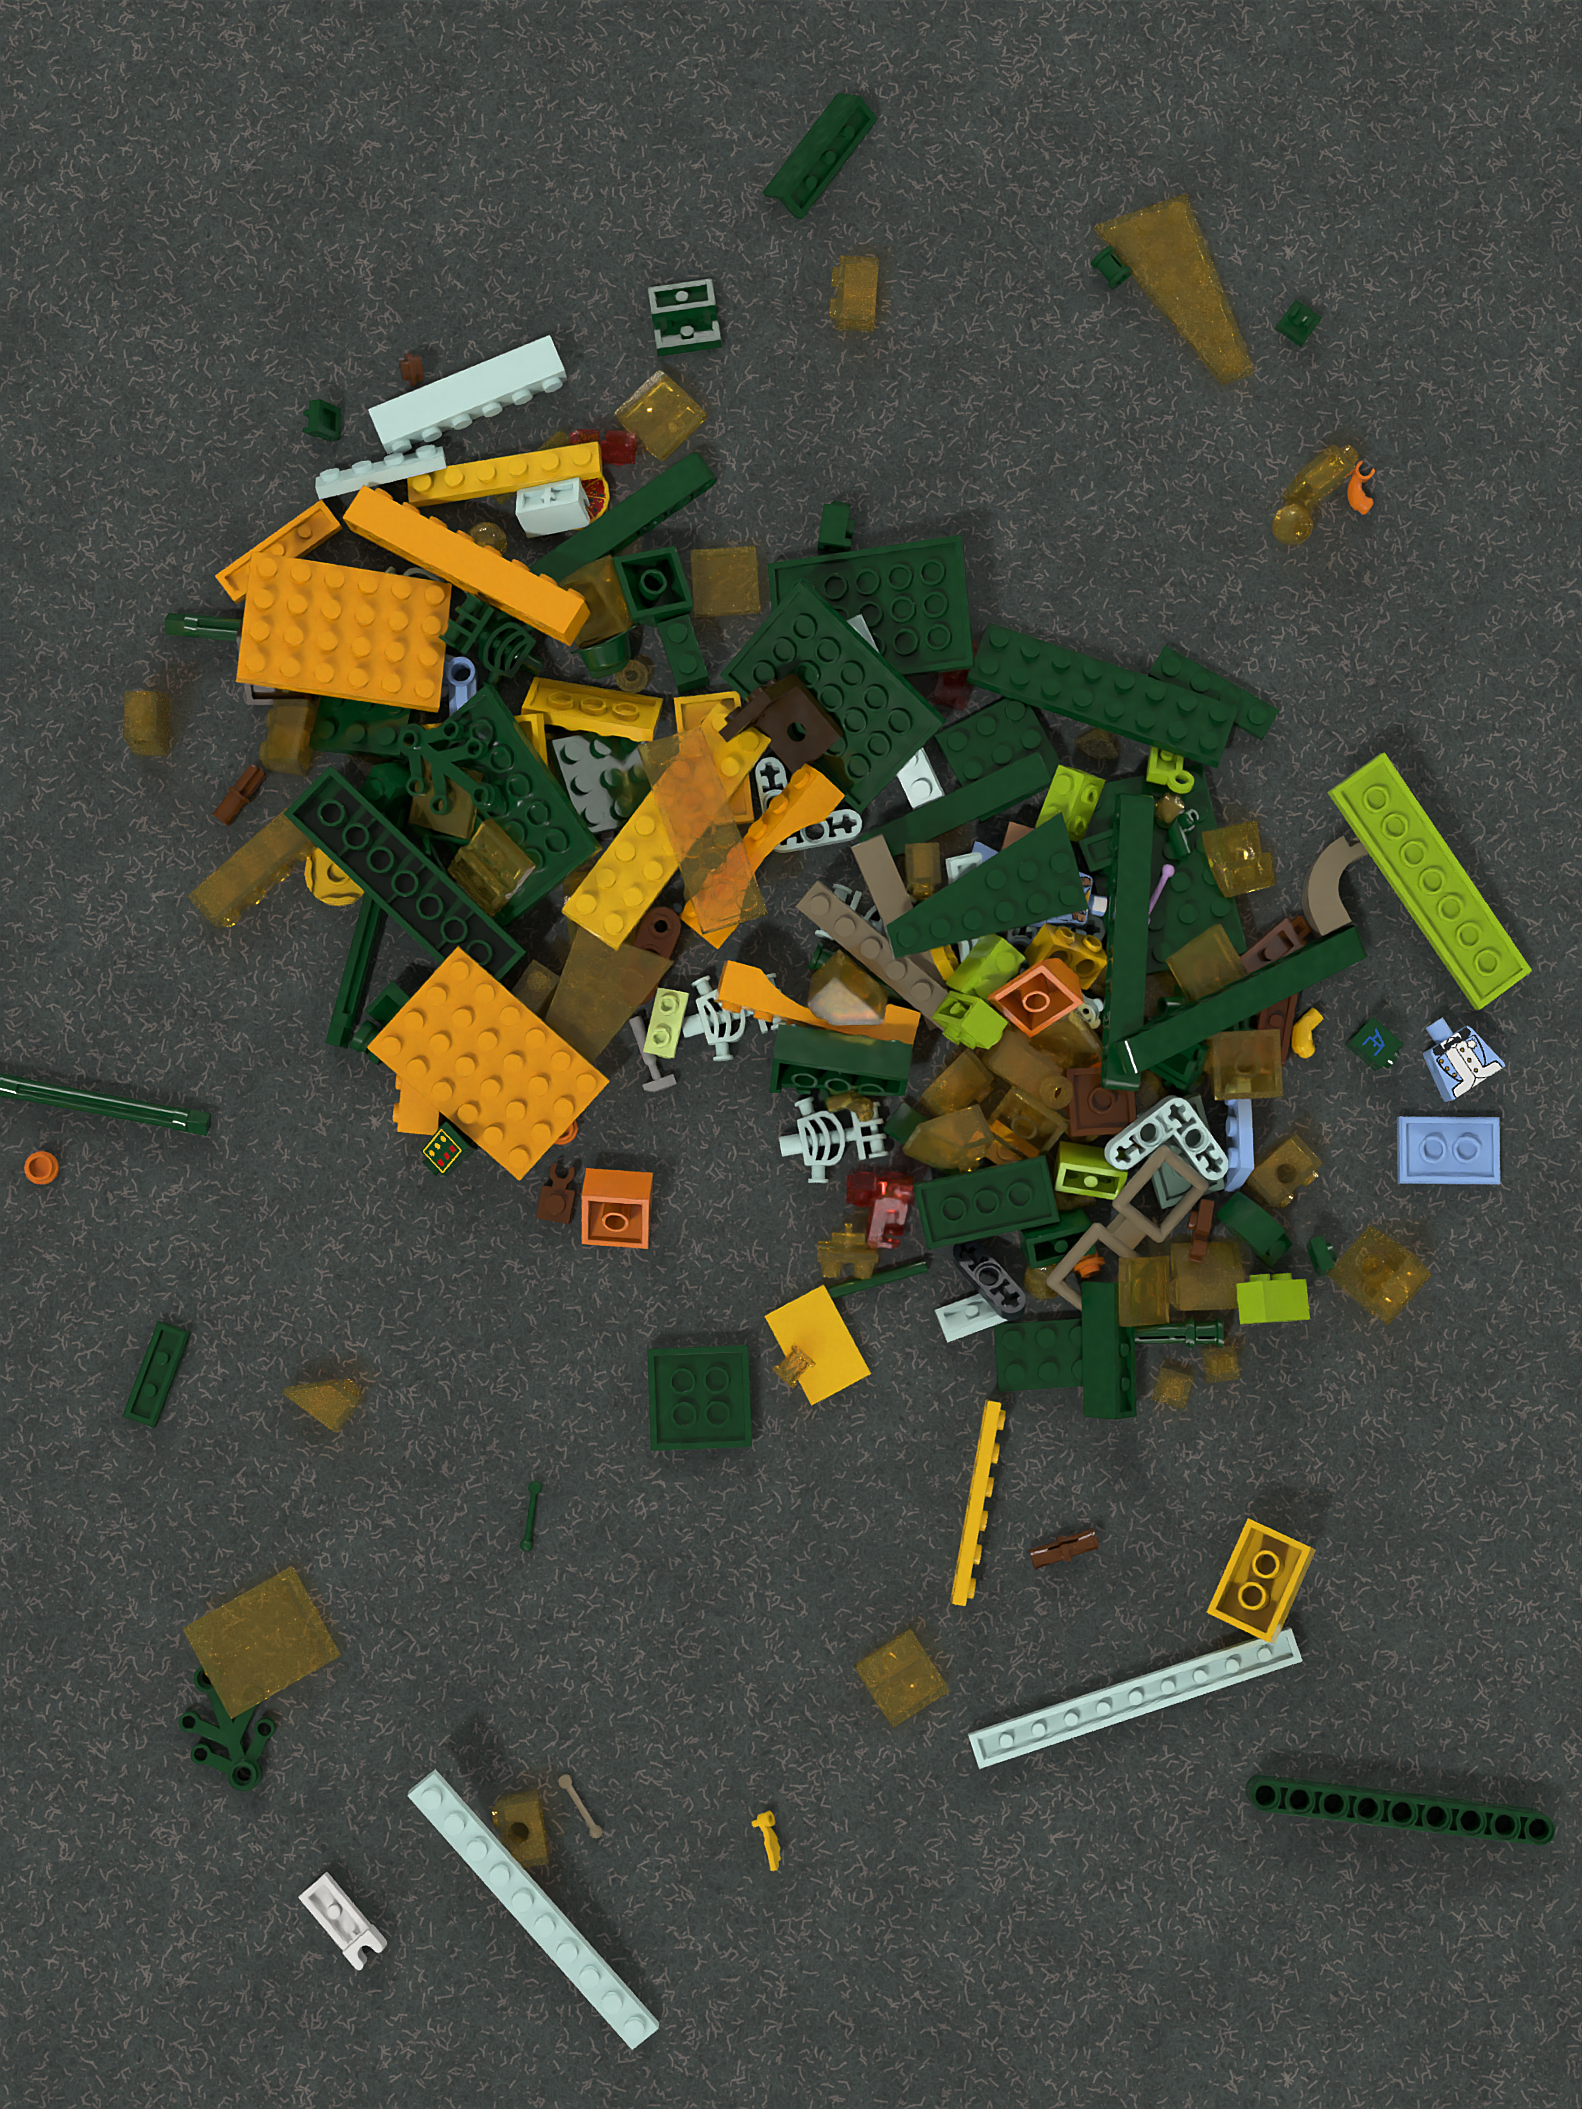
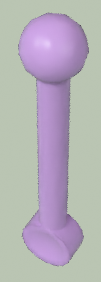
M1170 864L1164 865L1161 869L1162 876L1149 900V915L1168 877L1173 876L1175 872L1174 867Z

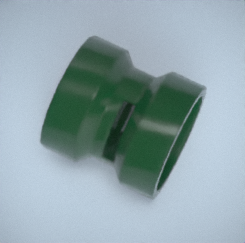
M367 1020L354 1035L350 1048L358 1053L364 1052L368 1055L371 1062L379 1066L383 1061L372 1053L367 1046L380 1031H378L377 1025Z

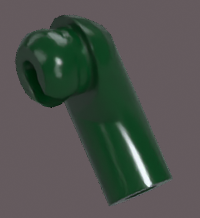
M1192 808L1181 810L1177 813L1168 828V834L1178 859L1193 854L1188 836L1199 822V815Z

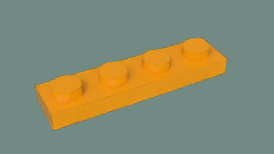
M321 499L223 569L215 577L237 605L246 599L252 551L301 559L343 528Z

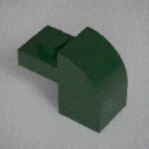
M1239 1191L1215 1214L1227 1230L1247 1244L1260 1261L1269 1268L1293 1245L1284 1234L1285 1230L1258 1204Z

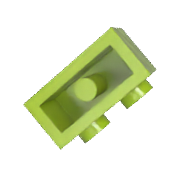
M1058 765L1035 827H1039L1062 812L1069 839L1076 842L1082 840L1106 780L1080 769Z
M993 934L981 937L945 984L955 992L981 998L986 1004L991 1006L992 1004L988 1001V995L1004 986L1008 980H1011L1018 974L1020 965L1025 960V957L998 935Z
M949 991L931 1016L935 1022L945 1029L942 1034L947 1039L957 1045L962 1042L971 1049L978 1046L989 1050L991 1046L1001 1039L1003 1029L1008 1024L1002 1016L981 998L954 991Z
M1060 1141L1054 1164V1190L1114 1200L1125 1186L1128 1170H1121L1112 1166L1105 1158V1148ZM1117 1150L1118 1155L1115 1158L1125 1160V1151Z
M1292 1273L1273 1274L1271 1275L1272 1280H1270V1274L1250 1275V1282L1236 1284L1240 1324L1310 1319L1306 1279H1292Z

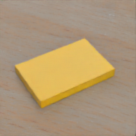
M824 1284L765 1315L811 1405L871 1374Z

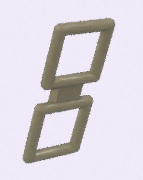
M1159 1146L1113 1200L1112 1205L1119 1212L1107 1228L1100 1223L1092 1224L1046 1279L1047 1285L1082 1312L1081 1294L1063 1281V1279L1097 1239L1127 1262L1111 1282L1129 1281L1144 1263L1143 1258L1133 1249L1145 1235H1148L1157 1243L1163 1242L1208 1190V1180L1168 1146ZM1165 1161L1193 1186L1160 1225L1157 1226L1129 1202Z

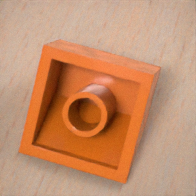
M1059 958L1041 960L988 995V1001L1029 1038L1084 1003L1079 976Z
M586 1168L582 1190V1244L648 1249L653 1173Z

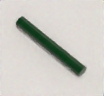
M925 1259L835 1284L829 1286L828 1289L831 1299L922 1274L928 1272Z

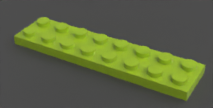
M1385 753L1377 755L1327 792L1474 1009H1482L1532 972L1511 938Z

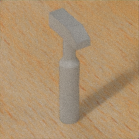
M642 1016L630 1019L629 1022L644 1063L648 1065L653 1078L652 1082L642 1085L643 1090L655 1093L676 1085L673 1074L661 1078L656 1065V1055L643 1052L647 1030Z

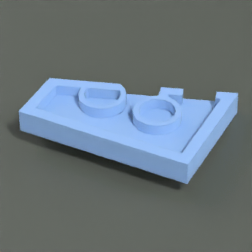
M1237 1074L1231 1084L1225 1088L1224 1100L1225 1105H1228L1226 1156L1229 1163L1227 1173L1225 1174L1224 1191L1237 1192L1254 1170L1250 1075Z

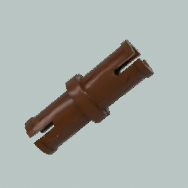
M1089 1528V1530L1065 1538L1063 1535L1057 1536L1056 1541L1035 1548H1029L1028 1550L1034 1569L1037 1570L1062 1560L1065 1563L1069 1562L1071 1557L1099 1549V1544L1093 1528Z

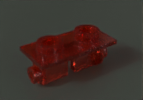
M577 428L576 432H570L571 446L598 441L601 448L602 463H613L615 465L635 464L637 451L636 434H630V431L606 430V440H600V430Z
M853 1172V1175H846V1204H854L858 1207H869L872 1204H887L890 1207L896 1208L903 1207L906 1204H913V1176H907V1172H883V1184L877 1183L876 1172Z

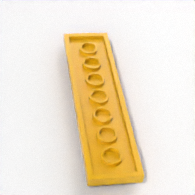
M718 702L562 909L564 915L616 951L769 747L771 739L754 727L726 742L718 732L727 725L724 718L731 711Z

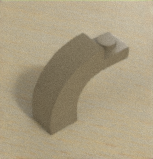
M1344 835L1335 840L1316 857L1306 874L1302 890V906L1306 922L1312 929L1311 932L1315 940L1351 922L1340 900L1338 885L1345 867L1369 854L1358 837L1349 841L1351 847H1349Z

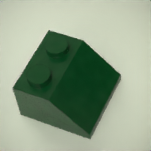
M675 546L612 558L631 621L656 628L658 623L691 613L694 603Z

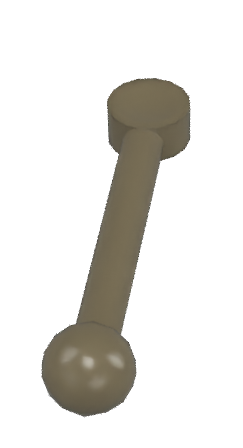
M568 1774L562 1775L559 1778V1786L568 1791L590 1828V1836L594 1839L600 1838L603 1830L594 1823L574 1790L572 1777Z

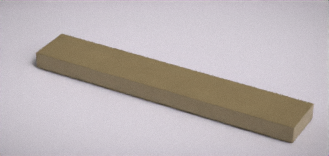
M877 835L850 847L884 927L911 910L913 905L883 835ZM930 951L909 956L948 990ZM922 1014L929 1031L937 1028L934 1023Z

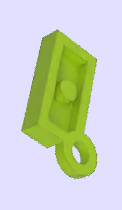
M1150 746L1146 775L1147 782L1168 785L1174 792L1182 794L1190 792L1195 782L1193 776L1183 770L1184 757ZM1176 779H1182L1186 784H1180Z

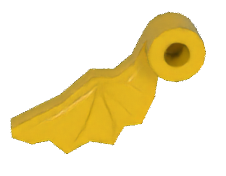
M771 1811L758 1814L757 1820L752 1821V1826L754 1828L758 1826L761 1828L765 1838L764 1845L768 1854L770 1870L775 1871L778 1869L779 1861L781 1860V1847L778 1844L775 1832L771 1829V1826L775 1825V1817Z

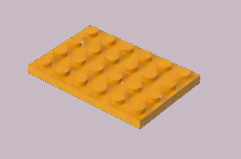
M252 551L236 682L438 713L446 643L438 636L440 634L444 635L448 628L447 621L449 618L452 584Z
M459 946L455 948L367 1046L372 1053L519 1181L610 1082L606 1076Z

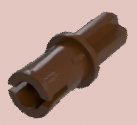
M249 765L233 788L230 786L227 788L230 791L216 810L212 812V815L227 826H230L246 803H251L248 799L266 777L265 772L256 765Z

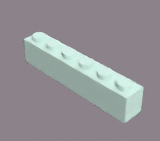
M550 335L377 405L368 409L387 455L390 453H405L412 448V444L422 440L425 442L434 441L441 437L442 432L446 430L466 428L472 423L473 419L483 415L485 417L495 416L507 405L512 403L521 405L530 401L534 394L542 391L546 393L556 391L562 387L563 382L567 381V377Z

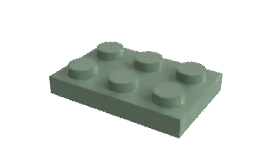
M1195 1092L1180 1097L1191 1105L1210 1132L1200 1094ZM1171 1105L1169 1107L1171 1109L1169 1116L1179 1120L1181 1125L1186 1123L1187 1121L1182 1120L1177 1112L1181 1106ZM1152 1107L1137 1111V1119ZM1147 1123L1140 1131V1137L1143 1141L1152 1140L1156 1134V1128L1152 1123ZM1198 1129L1188 1131L1185 1142L1189 1147H1193L1200 1142V1131ZM1172 1136L1161 1144L1168 1146L1193 1167ZM1158 1147L1155 1148L1152 1152H1150L1147 1156H1145L1146 1161L1152 1156V1154L1158 1149ZM1205 1151L1199 1153L1203 1155L1209 1163L1208 1167L1206 1168H1209L1212 1171L1215 1170L1216 1166L1214 1162L1217 1159L1208 1156ZM1165 1161L1151 1177L1158 1204L1162 1209L1178 1204L1193 1186ZM1223 1177L1218 1180L1207 1179L1209 1188L1202 1196L1225 1189Z

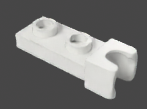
M328 1872L324 1873L298 1897L343 1950L344 1956L355 1969L361 1970L367 1962L362 1946H370L377 1953H380L387 1946V1941L373 1924H370Z

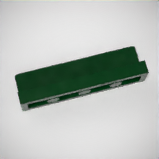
M836 94L764 189L763 194L766 197L779 199L793 217L802 219L878 119L859 95Z
M1134 1281L1082 1282L1083 1414L1085 1417L1114 1420L1137 1417Z

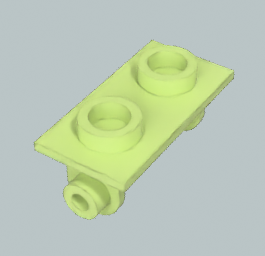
M658 987L643 1049L644 1053L658 1055V1057L666 1059L675 1058L689 993Z

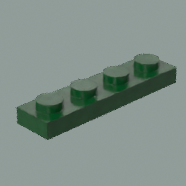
M1164 646L1147 675L1151 678L1239 707L1233 725L1261 741L1279 712V709L1167 646Z

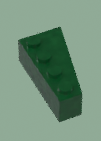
M779 1024L769 1093H781L782 1087L796 1088V1092L799 1094H810L811 1088H827L830 1094L843 1095V1093L850 1091V1089H858L861 1095L905 1096L913 1044H906L899 1040L874 1039L861 1034L855 1036L841 1034L829 1029H808L796 1024Z

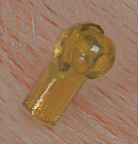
M848 1091L843 1093V1095L836 1094L825 1098L829 1114L849 1109L856 1113L858 1120L861 1122L870 1121L874 1117V1104L872 1101L856 1091Z
M1053 1190L1058 1211H1069L1077 1207L1086 1209L1096 1206V1200L1093 1196L1080 1194L1068 1196L1067 1192Z

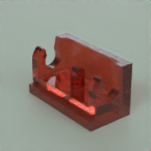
M973 639V649H974V659H975V656H976L977 651H978V649H979V648H978V644H979V643H978V641H976V640ZM970 669L941 672L932 703L964 711L971 685L966 683Z
M876 1176L866 1224L867 1249H873L874 1247L893 1249L900 1246L901 1241L899 1239H888L885 1235H903L913 1180Z

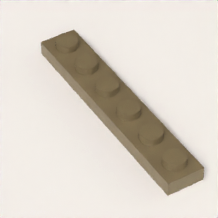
M817 880L799 900L796 907L932 1023L944 1031L945 1029L935 1022L931 1016L949 993V990L909 956L893 960L888 939L823 883Z

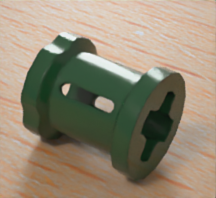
M1110 245L1103 249L1092 260L1090 265L1093 269H1098L1109 282V288L1114 290L1130 277L1133 270L1130 266L1126 267L1116 255V248Z

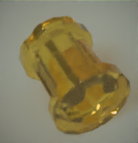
M795 1343L791 1346L792 1351L779 1365L772 1367V1370L791 1388L797 1385L796 1381L809 1367L813 1368L816 1365Z

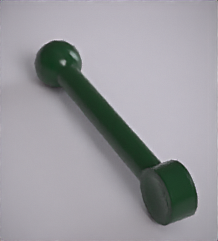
M532 1481L528 1486L531 1496L524 1539L520 1542V1548L524 1552H528L533 1548L531 1534L538 1493L542 1490V1485L539 1481Z

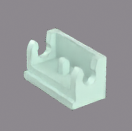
M579 477L517 490L516 516L528 538L582 528L590 524V517L585 508L589 507L590 504Z

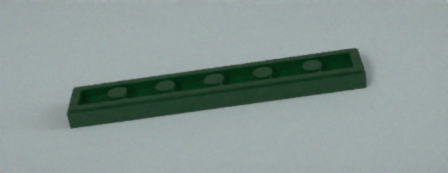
M1038 751L858 837L861 843L882 834L892 858H895L1051 784L1052 779Z

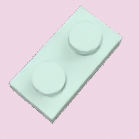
M980 1294L935 1310L947 1342L1007 1321L1001 1318Z

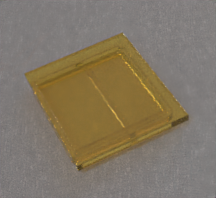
M293 1566L182 1628L205 1670V1675L209 1677L231 1719L341 1656L319 1615L318 1608H315Z

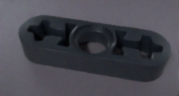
M977 1240L955 1244L953 1247V1263L1001 1318L1006 1320L1020 1318L1025 1312L1026 1297L1021 1288ZM965 1250L967 1253L974 1251V1261L978 1265L975 1270L974 1262L969 1257L962 1259V1251ZM985 1272H993L998 1276L999 1280L996 1284L987 1286L981 1283L979 1278ZM1003 1287L1004 1295L1010 1301L1017 1299L1015 1308L1012 1305H1007L1006 1307L1004 1306L1005 1298L1000 1293Z

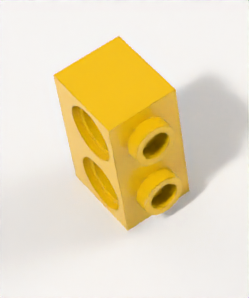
M1044 923L1024 952L1030 968L1041 960L1059 958L1079 976L1081 988L1085 990L1089 989L1105 967L1107 959L1102 943L1095 936L1089 934L1085 936L1072 932L1065 926L1057 927Z

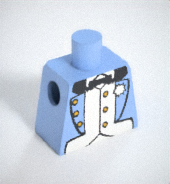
M1442 1017L1426 1027L1436 1045L1425 1051L1423 1056L1444 1102L1454 1100L1506 1066L1469 1026L1453 1033Z

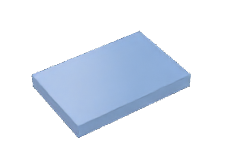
M1397 1117L1398 1184H1500L1499 1117Z

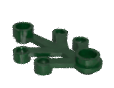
M447 720L441 727L426 730L418 724H409L401 730L398 737V746L400 751L409 757L411 777L406 784L407 792L416 797H424L429 792L430 785L424 777L423 758H425L431 764L435 795L429 804L432 813L446 816L453 809V802L448 793L446 776L471 795L472 803L476 808L492 811L501 802L499 788L489 783H478L453 763L471 758L476 760L485 758L488 753L486 742L471 738L463 746L438 751L431 746L432 743L442 740L459 741L463 737L464 726L462 723L454 720ZM454 725L455 733L451 736L450 728ZM414 735L415 740L411 745V738ZM478 744L479 751L477 754H474V746ZM419 781L421 787L420 790L416 792L415 786L416 783ZM485 791V798L481 801V794ZM441 800H443V801H444V807H443V809L440 811V810H439V802H440Z
M206 1663L195 1671L193 1681L198 1690L208 1694L219 1727L202 1720L199 1713L194 1710L186 1711V1713L180 1716L179 1727L184 1732H195L226 1746L231 1759L213 1753V1749L208 1743L201 1742L192 1748L190 1753L191 1760L197 1765L206 1764L226 1773L228 1781L234 1789L243 1792L250 1791L261 1781L262 1768L258 1760L267 1740L276 1732V1723L272 1718H261L254 1726L256 1735L245 1754L241 1739L256 1706L264 1700V1690L258 1685L248 1687L243 1692V1703L235 1721H233L220 1686L223 1681V1671L214 1663ZM206 1671L214 1672L216 1678L213 1683L205 1680L204 1675ZM250 1690L258 1692L259 1700L257 1702H251L248 1699V1692ZM186 1716L194 1717V1727L185 1725L184 1719ZM266 1722L271 1726L269 1734H263L260 1731L261 1723ZM198 1748H204L207 1751L206 1759L202 1760L197 1757L196 1750ZM242 1767H246L251 1771L249 1779H243L240 1776V1769Z

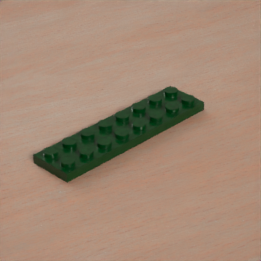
M988 623L974 659L975 668L970 669L966 682L1214 768H1218L1239 708L992 623Z

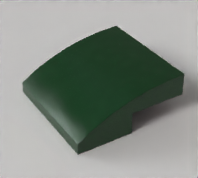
M712 278L648 288L658 357L722 347Z

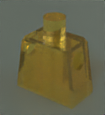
M1332 444L1299 471L1281 497L1302 519L1306 518L1345 482L1355 469L1354 463L1358 460V453L1350 445H1345L1339 449L1336 445Z
M125 691L123 738L135 756H168L170 694L157 691ZM142 740H147V741H150V742H148V743H143Z

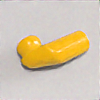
M1314 1008L1307 1011L1292 1026L1291 1045L1294 1052L1302 1058H1309L1314 1054L1315 1046L1312 1039V1030L1323 1020L1322 1015Z

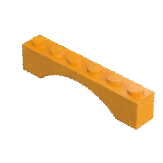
M805 763L801 769L792 775L790 782L783 791L772 799L768 809L759 820L749 827L748 833L739 844L729 851L725 861L707 878L705 885L696 896L686 903L684 910L678 917L716 949H719L739 925L745 891L754 872L764 858L791 834L809 825L825 821L845 795L821 772Z
M727 960L723 965L714 1002L722 1003V1010L737 1014L741 1013V1009L754 1012L753 1018L766 1022H773V1018L785 1020L786 1025L796 1024L803 1028L807 1026L818 1030L829 1029L837 1033L854 1036L861 1034L870 1038L887 1041L899 1040L906 1044L914 1043L921 1012L891 1004L858 1015L819 1013L803 1007L783 995L768 980L761 969Z

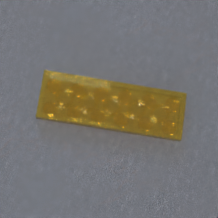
M702 726L638 745V752L702 935L765 916L768 911Z

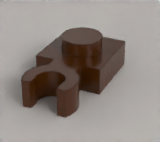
M553 1163L549 1170L553 1184L552 1187L542 1185L536 1218L570 1225L576 1192L567 1190V1185L575 1178V1168L570 1167L568 1176L561 1179L556 1174L558 1164Z
M1201 1199L1197 1209L1190 1210L1187 1229H1192L1188 1261L1202 1263V1258L1205 1257L1215 1201Z

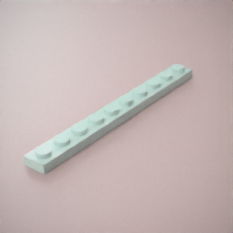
M1286 1627L1281 1629L1275 1644L1256 1637L968 1733L978 1767L981 1769L1301 1662L1302 1658L1292 1629Z
M436 1769L409 1790L407 1796L632 2050L659 2029L657 2019Z

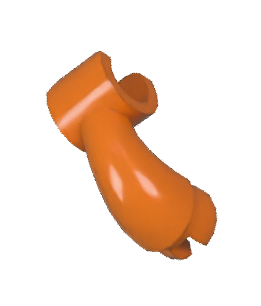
M1360 461L1353 468L1352 478L1348 484L1347 496L1349 504L1354 511L1357 510L1362 515H1365L1371 509L1374 501L1372 498L1365 496L1366 494L1362 490V483L1367 482L1374 475L1375 469L1373 468L1368 476L1361 475L1359 467L1363 461Z

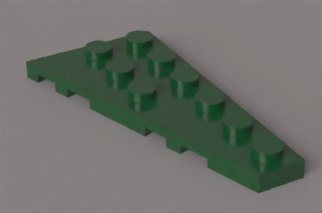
M1062 812L886 925L884 928L893 960L1088 910V903Z

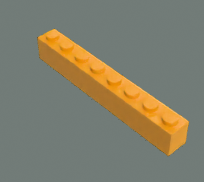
M363 485L343 516L344 521L352 532L454 586L472 593L488 604L568 646H571L591 614L585 603V597L571 588L565 591L557 587L558 584L545 574H540L539 577L529 572L530 569L522 562L515 559L510 562L502 558V554L489 545H485L483 548L475 544L474 539L460 530L457 533L448 530L447 525L438 518L430 516L427 519L420 515V511L411 504L403 502L401 505L393 501V497L380 488H376L374 491Z

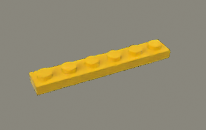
M597 441L447 466L445 469L407 478L409 504L417 508L515 492L519 489L577 477L581 481L603 477L601 448Z
M985 1400L950 1599L952 1604L966 1606L967 1598L973 1599L976 1578H971L973 1564L979 1565L982 1545L977 1544L979 1530L985 1531L988 1511L983 1510L985 1497H991L994 1477L988 1476L991 1463L997 1464L1000 1444L994 1443L997 1430H1003L1006 1411L1000 1410L1001 1403L991 1400Z

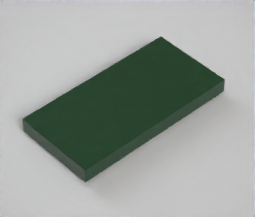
M1045 1154L913 1183L927 1250L1060 1221Z

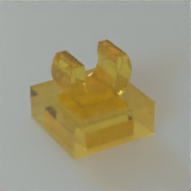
M1235 1345L1200 1350L1205 1383L1240 1379Z

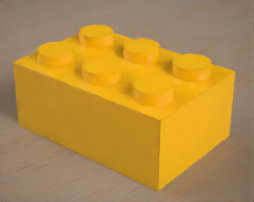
M1248 1518L1206 1613L1266 1642L1275 1644L1316 1549Z

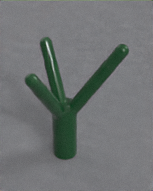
M417 817L410 819L407 824L408 828L423 842L425 855L428 857L432 856L435 864L447 875L448 873L434 843L442 841L468 845L474 844V839L432 833Z

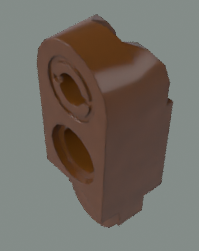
M667 907L652 908L645 914L627 965L622 989L628 1002L636 1006H642L650 1002L651 999L654 1000L658 987L660 988L681 938L682 926L680 919L673 910ZM660 920L665 921L668 925L667 930L663 933L655 930L656 923ZM652 951L657 953L660 958L656 966L648 968L642 965L641 959L646 952Z

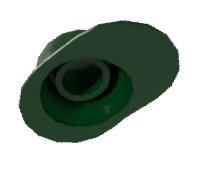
M634 623L601 642L571 651L570 654L579 653L594 679L615 674L623 670L629 662L631 656L629 631L640 625V623Z

